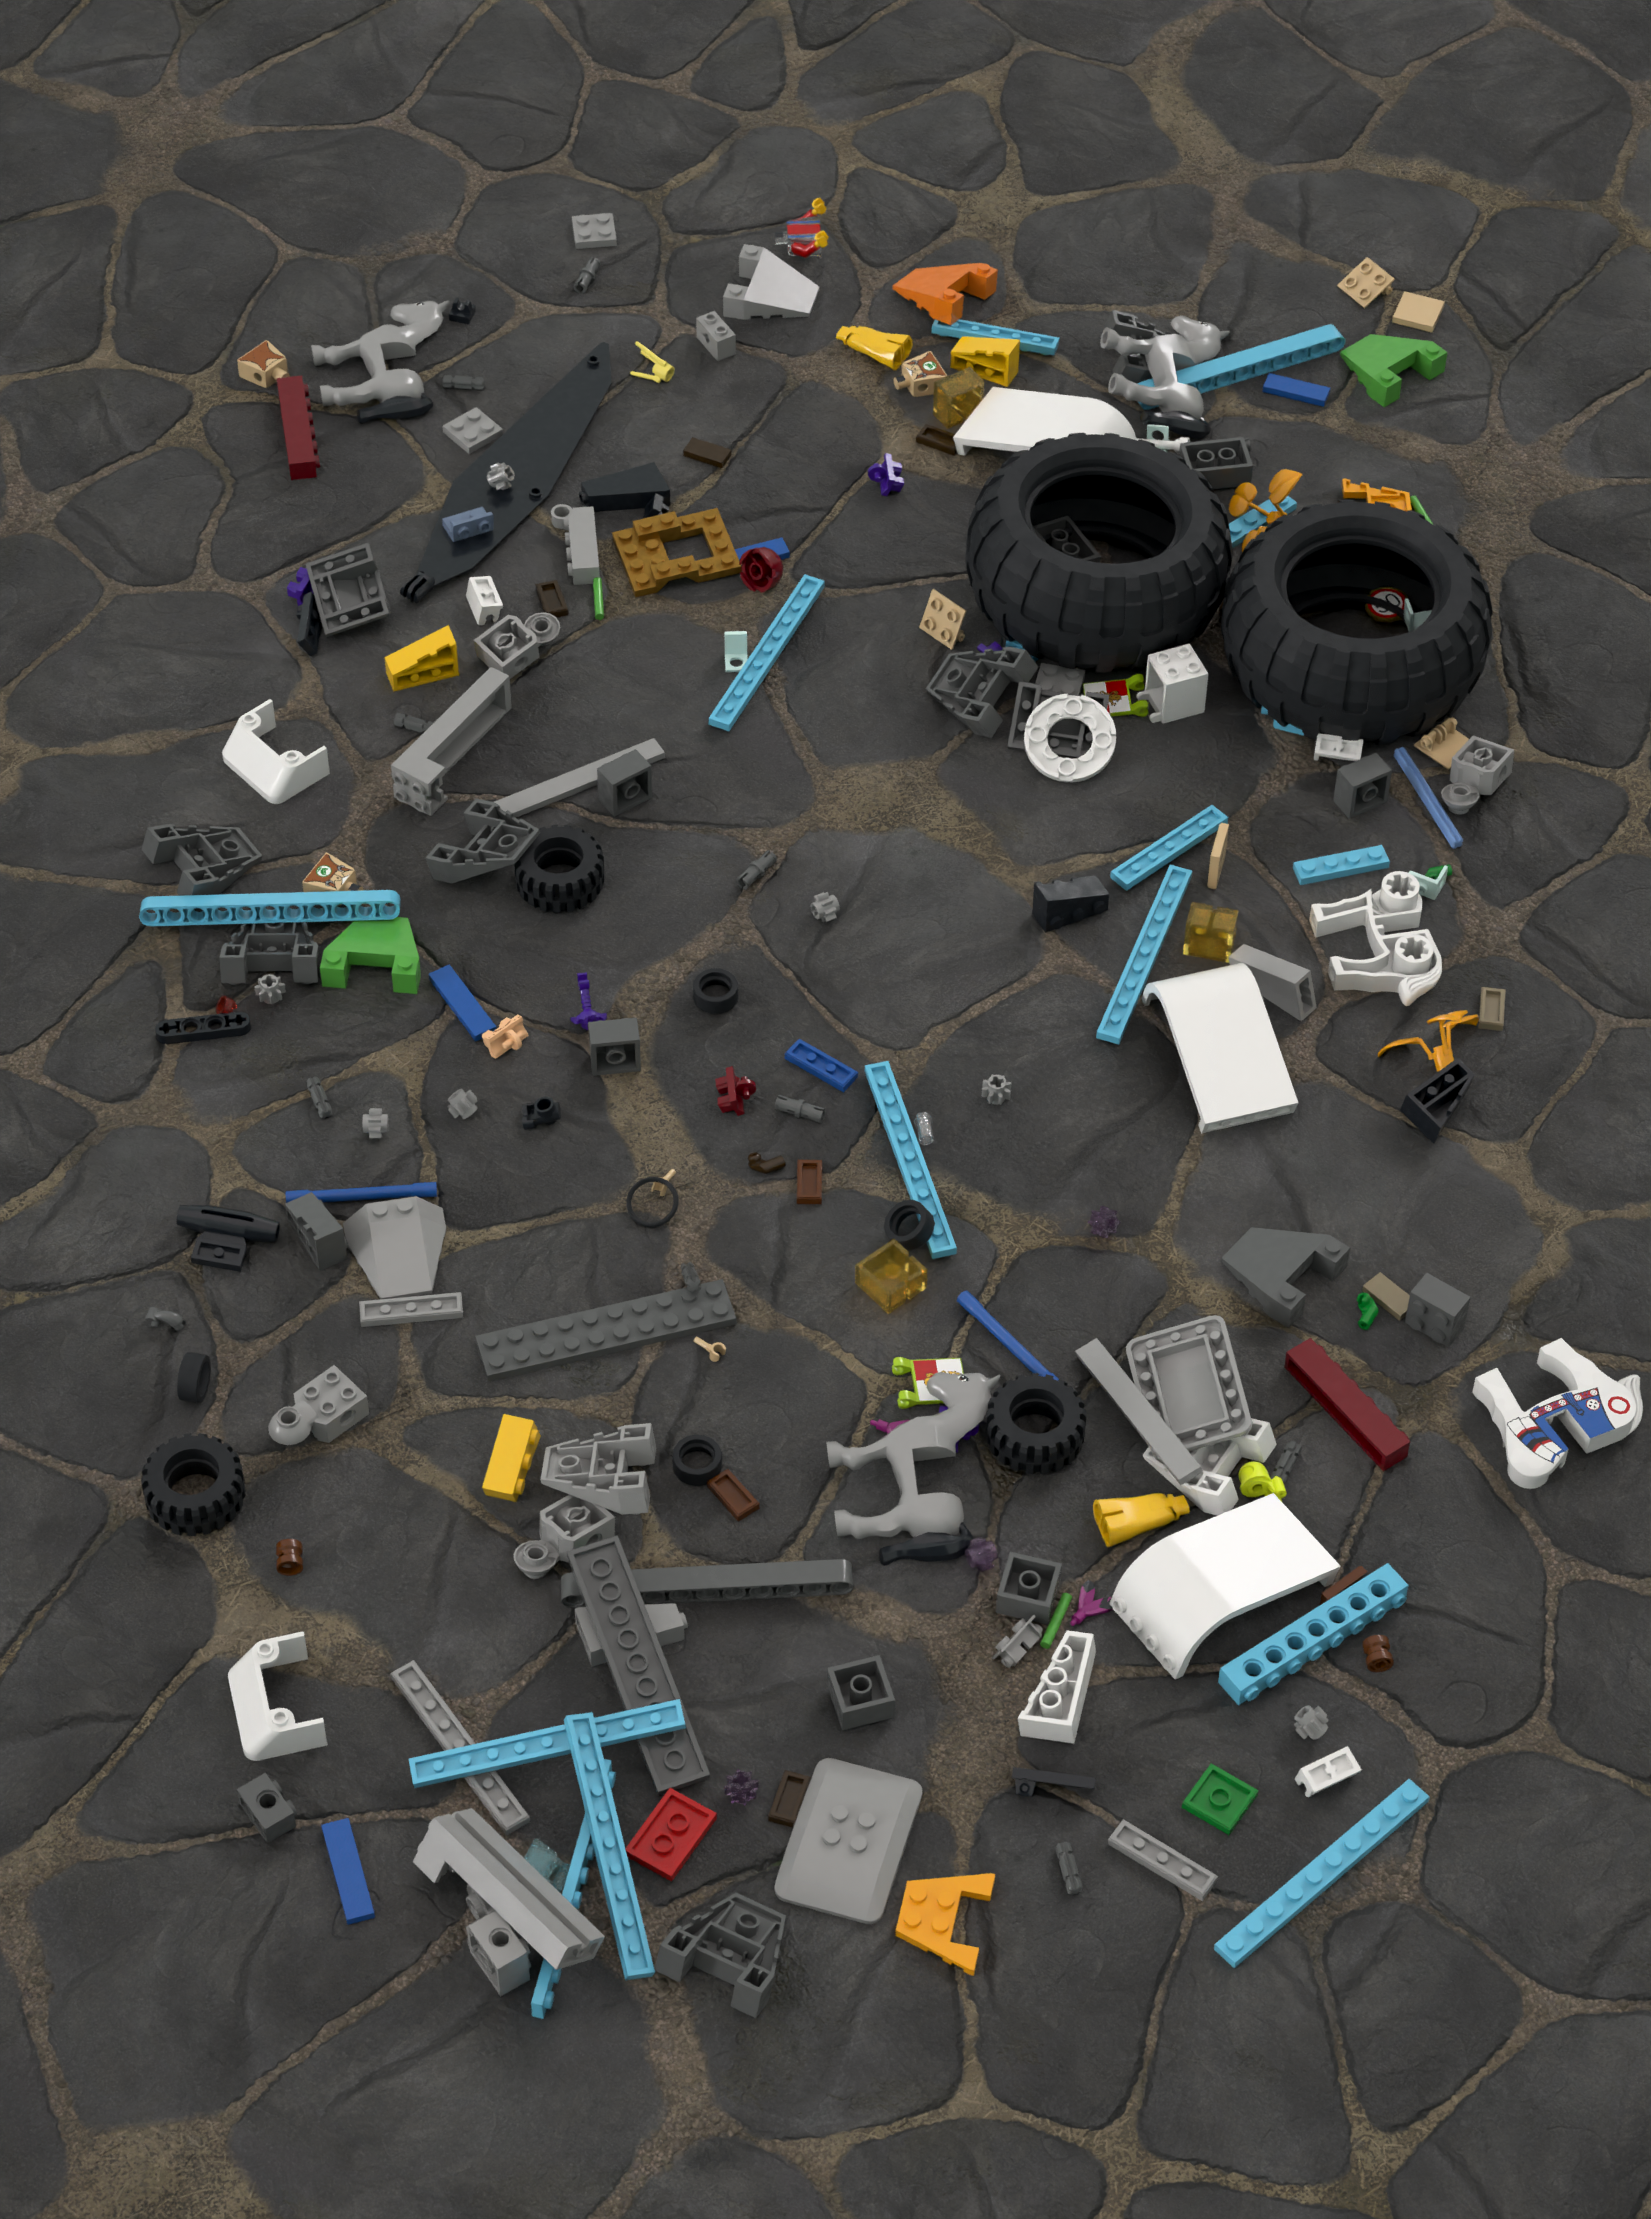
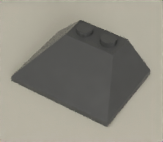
M369 543L306 563L326 637L390 616V606L382 578Z
M1019 681L1007 747L1025 750L1024 733L1027 720L1033 710L1043 701L1066 693L1042 690V685ZM1094 692L1086 693L1087 697L1094 699L1107 710L1109 695ZM1073 718L1063 719L1055 723L1047 736L1048 745L1052 752L1058 756L1079 758L1085 755L1091 748L1093 741L1089 727L1082 721Z

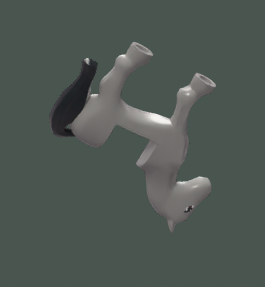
M449 300L440 304L434 301H423L415 304L401 303L392 308L390 316L393 320L404 323L405 326L382 325L364 334L359 340L343 346L323 348L320 345H311L314 366L324 363L337 365L351 357L360 356L363 358L365 366L372 377L360 385L333 388L330 385H320L323 406H330L332 404L344 406L351 403H367L372 399H377L380 404L358 410L357 419L359 423H365L375 418H410L428 412L433 407V402L424 394V386L420 376L415 371L409 369L386 371L384 360L415 356V346L424 338L437 331L443 319L442 312L449 305Z
M1182 315L1175 317L1170 323L1173 329L1180 335L1168 334L1147 340H1136L1129 336H1120L1113 329L1106 327L1101 335V348L1115 349L1124 356L1144 354L1155 387L1139 385L1127 380L1121 374L1114 373L1109 381V393L1123 395L1128 401H1138L1149 406L1159 405L1163 413L1144 411L1140 415L1141 422L1144 425L1169 426V430L1174 433L1197 439L1209 435L1211 431L1210 425L1202 417L1204 406L1201 393L1193 386L1178 383L1176 370L1185 369L1204 360L1216 357L1221 349V340L1230 331H1220L1218 327L1211 323L1199 322Z
M935 1373L928 1380L926 1387L931 1395L945 1403L948 1407L947 1410L935 1415L916 1417L904 1422L880 1440L866 1447L849 1448L836 1441L827 1442L830 1468L844 1465L852 1470H858L874 1460L886 1458L891 1463L901 1495L896 1507L891 1511L874 1517L852 1515L846 1510L834 1511L837 1536L853 1535L856 1539H863L868 1536L893 1537L901 1531H908L913 1537L912 1539L899 1544L885 1546L879 1550L880 1562L884 1566L900 1559L935 1562L957 1559L966 1554L974 1545V1537L963 1523L964 1512L960 1498L949 1493L918 1495L914 1462L956 1456V1442L984 1419L991 1398L990 1391L999 1381L1000 1375L986 1378L980 1373Z

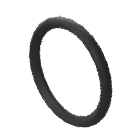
M647 1177L635 1183L630 1189L626 1200V1207L630 1217L637 1224L645 1227H658L669 1222L675 1215L679 1204L678 1194L674 1186L669 1181L660 1177ZM648 1182L664 1184L673 1195L674 1203L672 1210L664 1219L657 1222H646L639 1219L632 1209L631 1201L634 1192L641 1185Z

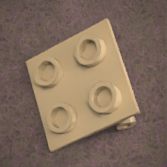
M1366 257L1337 286L1362 307L1366 308L1380 293L1389 295L1392 292L1391 283L1395 279Z
M932 589L919 628L953 650L957 641L962 642L965 638V634H963V630L960 628L966 610L935 589Z
M1451 717L1446 718L1442 724H1438L1435 728L1431 729V732L1427 735H1423L1414 746L1449 770L1452 757L1469 739L1456 730L1457 720Z

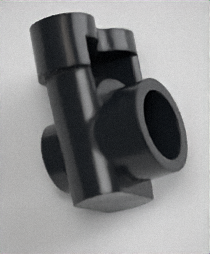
M541 1097L536 1100L535 1104L534 1102L522 1104V1124L524 1130L536 1128L540 1124L551 1125L561 1119L559 1102H553L550 1097Z

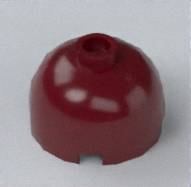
M766 547L753 548L742 554L739 565H742L740 577L751 591L755 592L756 589L760 592L768 591L775 587L782 578V560L774 550Z

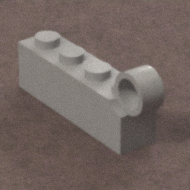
M565 504L556 505L551 510L552 525L558 529H564V531L569 530V532H565V544L570 546L566 548L567 561H571V563H567L568 576H573V585L593 584L595 577L600 578L594 507H578L572 510L570 506Z

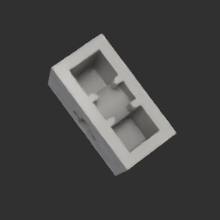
M715 311L696 318L697 338L717 361L736 354V335Z

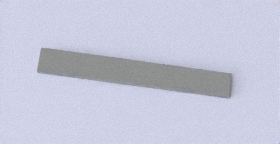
M653 738L497 800L495 803L503 811L506 812L508 810L513 813V816L516 818L598 785L597 768L621 757L623 754L636 749L651 764L664 759L665 752Z
M1097 1338L1075 1351L1080 1361L1180 1485L1203 1472L1199 1463Z
M414 1660L390 1673L391 1679L444 1751L475 1744ZM496 1771L464 1777L506 1836L530 1822L529 1815Z

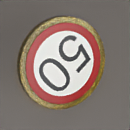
M1379 587L1367 595L1390 602L1403 610L1405 599H1408L1403 591L1394 587ZM1364 604L1367 614L1377 621L1395 622L1402 619L1381 607Z

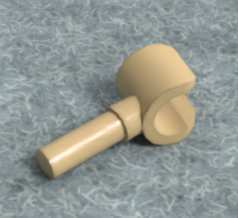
M671 1169L663 1179L669 1181L676 1174V1171ZM653 1182L651 1192L658 1190L661 1191L660 1196H665L667 1186L659 1182Z
M695 1337L694 1342L710 1352L709 1357L712 1361H719L720 1355L716 1352L725 1355L726 1347L724 1344L716 1342L711 1345L699 1337Z

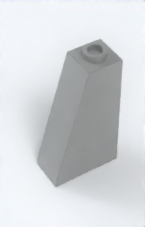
M1245 944L1229 956L1230 965L1244 963L1250 969L1263 997L1296 1019L1302 1021L1317 1008L1310 970Z
M676 1603L645 1605L660 1646L684 1640V1629L688 1628L687 1620L683 1612L679 1613ZM575 1608L576 1626L591 1666L606 1663V1658L587 1608Z

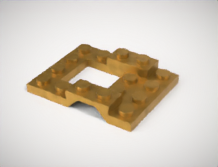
M718 508L680 517L676 516L675 511L632 521L633 528L612 532L614 544L635 598L657 593L668 581L687 577L700 583L742 572V566L739 565L738 556ZM703 534L712 555L710 558L697 561L694 560L693 555L669 560L663 543Z

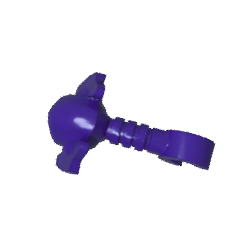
M587 972L577 973L583 1011L577 1017H570V1021L574 1024H580L583 1029L588 1030V1022L605 1021L607 1013L600 1014L591 1009L589 980H587Z

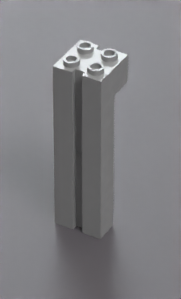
M490 667L391 764L392 778L395 782L393 784L394 797L397 800L430 816L448 800V796L444 795L443 790L439 788L443 784L442 777L512 708L509 675Z
M470 1808L456 1811L452 1815L437 1816L431 1820L428 1825V1831L417 1848L418 1852L413 1863L434 1883H437L440 1877L446 1874L447 1870L457 1872L556 1970L594 1959L605 1936L475 1810Z

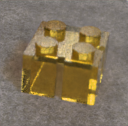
M968 367L935 381L933 415L947 429L963 423V418L952 406L967 420L983 400L984 380L971 367Z
M1192 902L1186 922L1183 954L1229 963V956L1232 954L1235 944L1239 910L1217 907L1216 910L1213 909L1212 905Z
M893 1239L856 1264L855 1283L889 1314L906 1302V1297L910 1300L927 1288L928 1269L914 1256L909 1258V1252Z

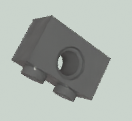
M266 1773L236 1789L239 1804L267 1843L296 1827L294 1816L297 1814L293 1803L290 1800L285 1801L276 1780L271 1781ZM267 1805H273L271 1808H264Z

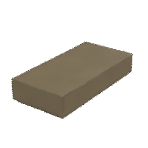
M1481 987L1479 1029L1503 1031L1506 989Z
M1381 1272L1363 1285L1362 1291L1368 1293L1376 1303L1400 1321L1406 1316L1410 1295Z

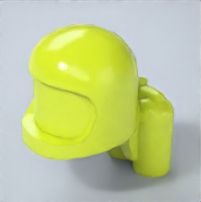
M1252 1461L1247 1462L1240 1468L1238 1476L1241 1482L1240 1490L1244 1496L1259 1497L1274 1493L1282 1502L1281 1498L1287 1495L1282 1479L1278 1476L1270 1479L1268 1471L1263 1464Z

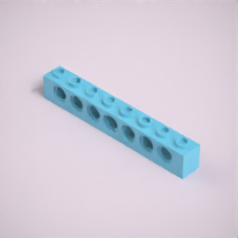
M1388 1563L1221 1667L1218 1683L1238 1705L1246 1700L1251 1701L1255 1699L1262 1690L1267 1687H1274L1287 1674L1296 1673L1306 1662L1317 1660L1325 1650L1330 1647L1335 1648L1339 1646L1344 1638L1351 1634H1358L1371 1621L1376 1622L1390 1609L1402 1606L1407 1599L1409 1585Z

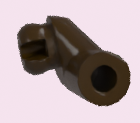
M757 1152L751 1153L748 1156L749 1167L761 1173L768 1174L786 1166L785 1160L781 1155L770 1160L761 1159V1155Z

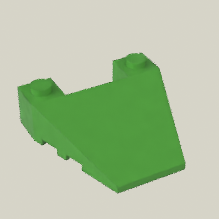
M1370 334L1341 351L1340 356L1350 370L1356 373L1359 383L1366 387L1368 396L1381 406L1386 407L1400 397L1402 379L1396 374L1408 367H1412L1425 378L1431 380L1445 371L1447 351L1433 341Z
M396 917L391 920H361L352 922L324 949L320 965L322 987L346 989L352 964L391 967L393 992L417 994L421 978L420 961L409 919Z

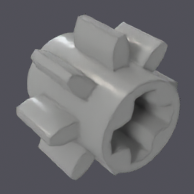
M499 462L491 465L492 471L487 474L489 484L494 488L496 487V490H505L511 487L510 482L514 479L512 468L509 465H505V463L500 464Z
M828 892L815 895V902L811 903L814 917L817 920L822 918V922H828L837 918L835 913L840 911L837 898L834 895L829 896Z
M268 974L258 978L259 985L255 986V994L259 995L260 1002L264 1001L268 1004H274L282 1000L281 993H285L286 990L285 983H281L280 976L276 977Z
M991 1075L988 1080H983L982 1097H987L989 1104L1002 1105L1005 1099L1010 1100L1012 1083L1006 1082L1005 1076Z
M459 1089L448 1098L450 1103L448 1111L454 1118L460 1115L463 1119H466L477 1110L475 1105L477 1097L471 1090L465 1093L463 1089Z
M370 1108L369 1114H363V1133H369V1138H381L382 1133H388L389 1115L382 1114V1108Z
M1309 1705L1303 1707L1295 1715L1296 1723L1294 1726L1296 1727V1732L1303 1739L1308 1735L1313 1740L1318 1739L1327 1731V1714L1320 1706H1317L1315 1709Z

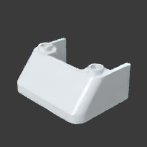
M269 699L239 718L222 754L224 763L261 796L272 804H280L329 775L330 772L327 748L325 746L306 757L295 750L287 751L279 756L259 738L276 727L273 701Z
M304 1631L257 1642L228 1672L243 1752L250 1760L259 1761L327 1746L323 1718L295 1724L294 1715L290 1710L286 1708L269 1709L261 1669L308 1659Z

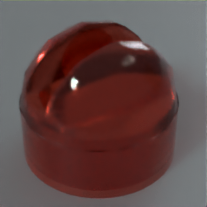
M222 996L216 1005L217 1014L231 1013L233 1009H237L235 1001L227 996Z

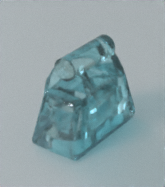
M535 1838L524 1859L560 1893L566 1881L570 1865L562 1862L557 1857L556 1852L541 1840ZM552 1873L557 1874L554 1881L549 1879Z

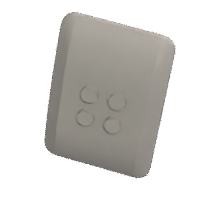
M1216 1315L1208 1316L1136 1337L1128 1342L1126 1353L1135 1386L1188 1451L1237 1438L1251 1430V1415L1226 1323L1222 1317ZM1151 1449L1152 1454H1153L1155 1457H1157V1455H1156V1454L1153 1452V1450Z
M833 1758L822 1759L818 1762L777 1875L774 1888L776 1896L787 1903L864 1924L877 1923L884 1914L922 1799L921 1785L912 1779Z

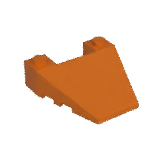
M982 263L918 268L895 283L893 290L908 301L914 300L917 303V307L921 310L925 308L933 319L951 326L962 317L964 295L959 292L964 291L981 299H987L996 292L998 269Z

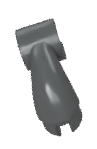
M156 1307L149 1308L145 1320H152L151 1326L153 1328L158 1327L161 1320L177 1331L182 1330L186 1324V1320L179 1313L161 1311Z

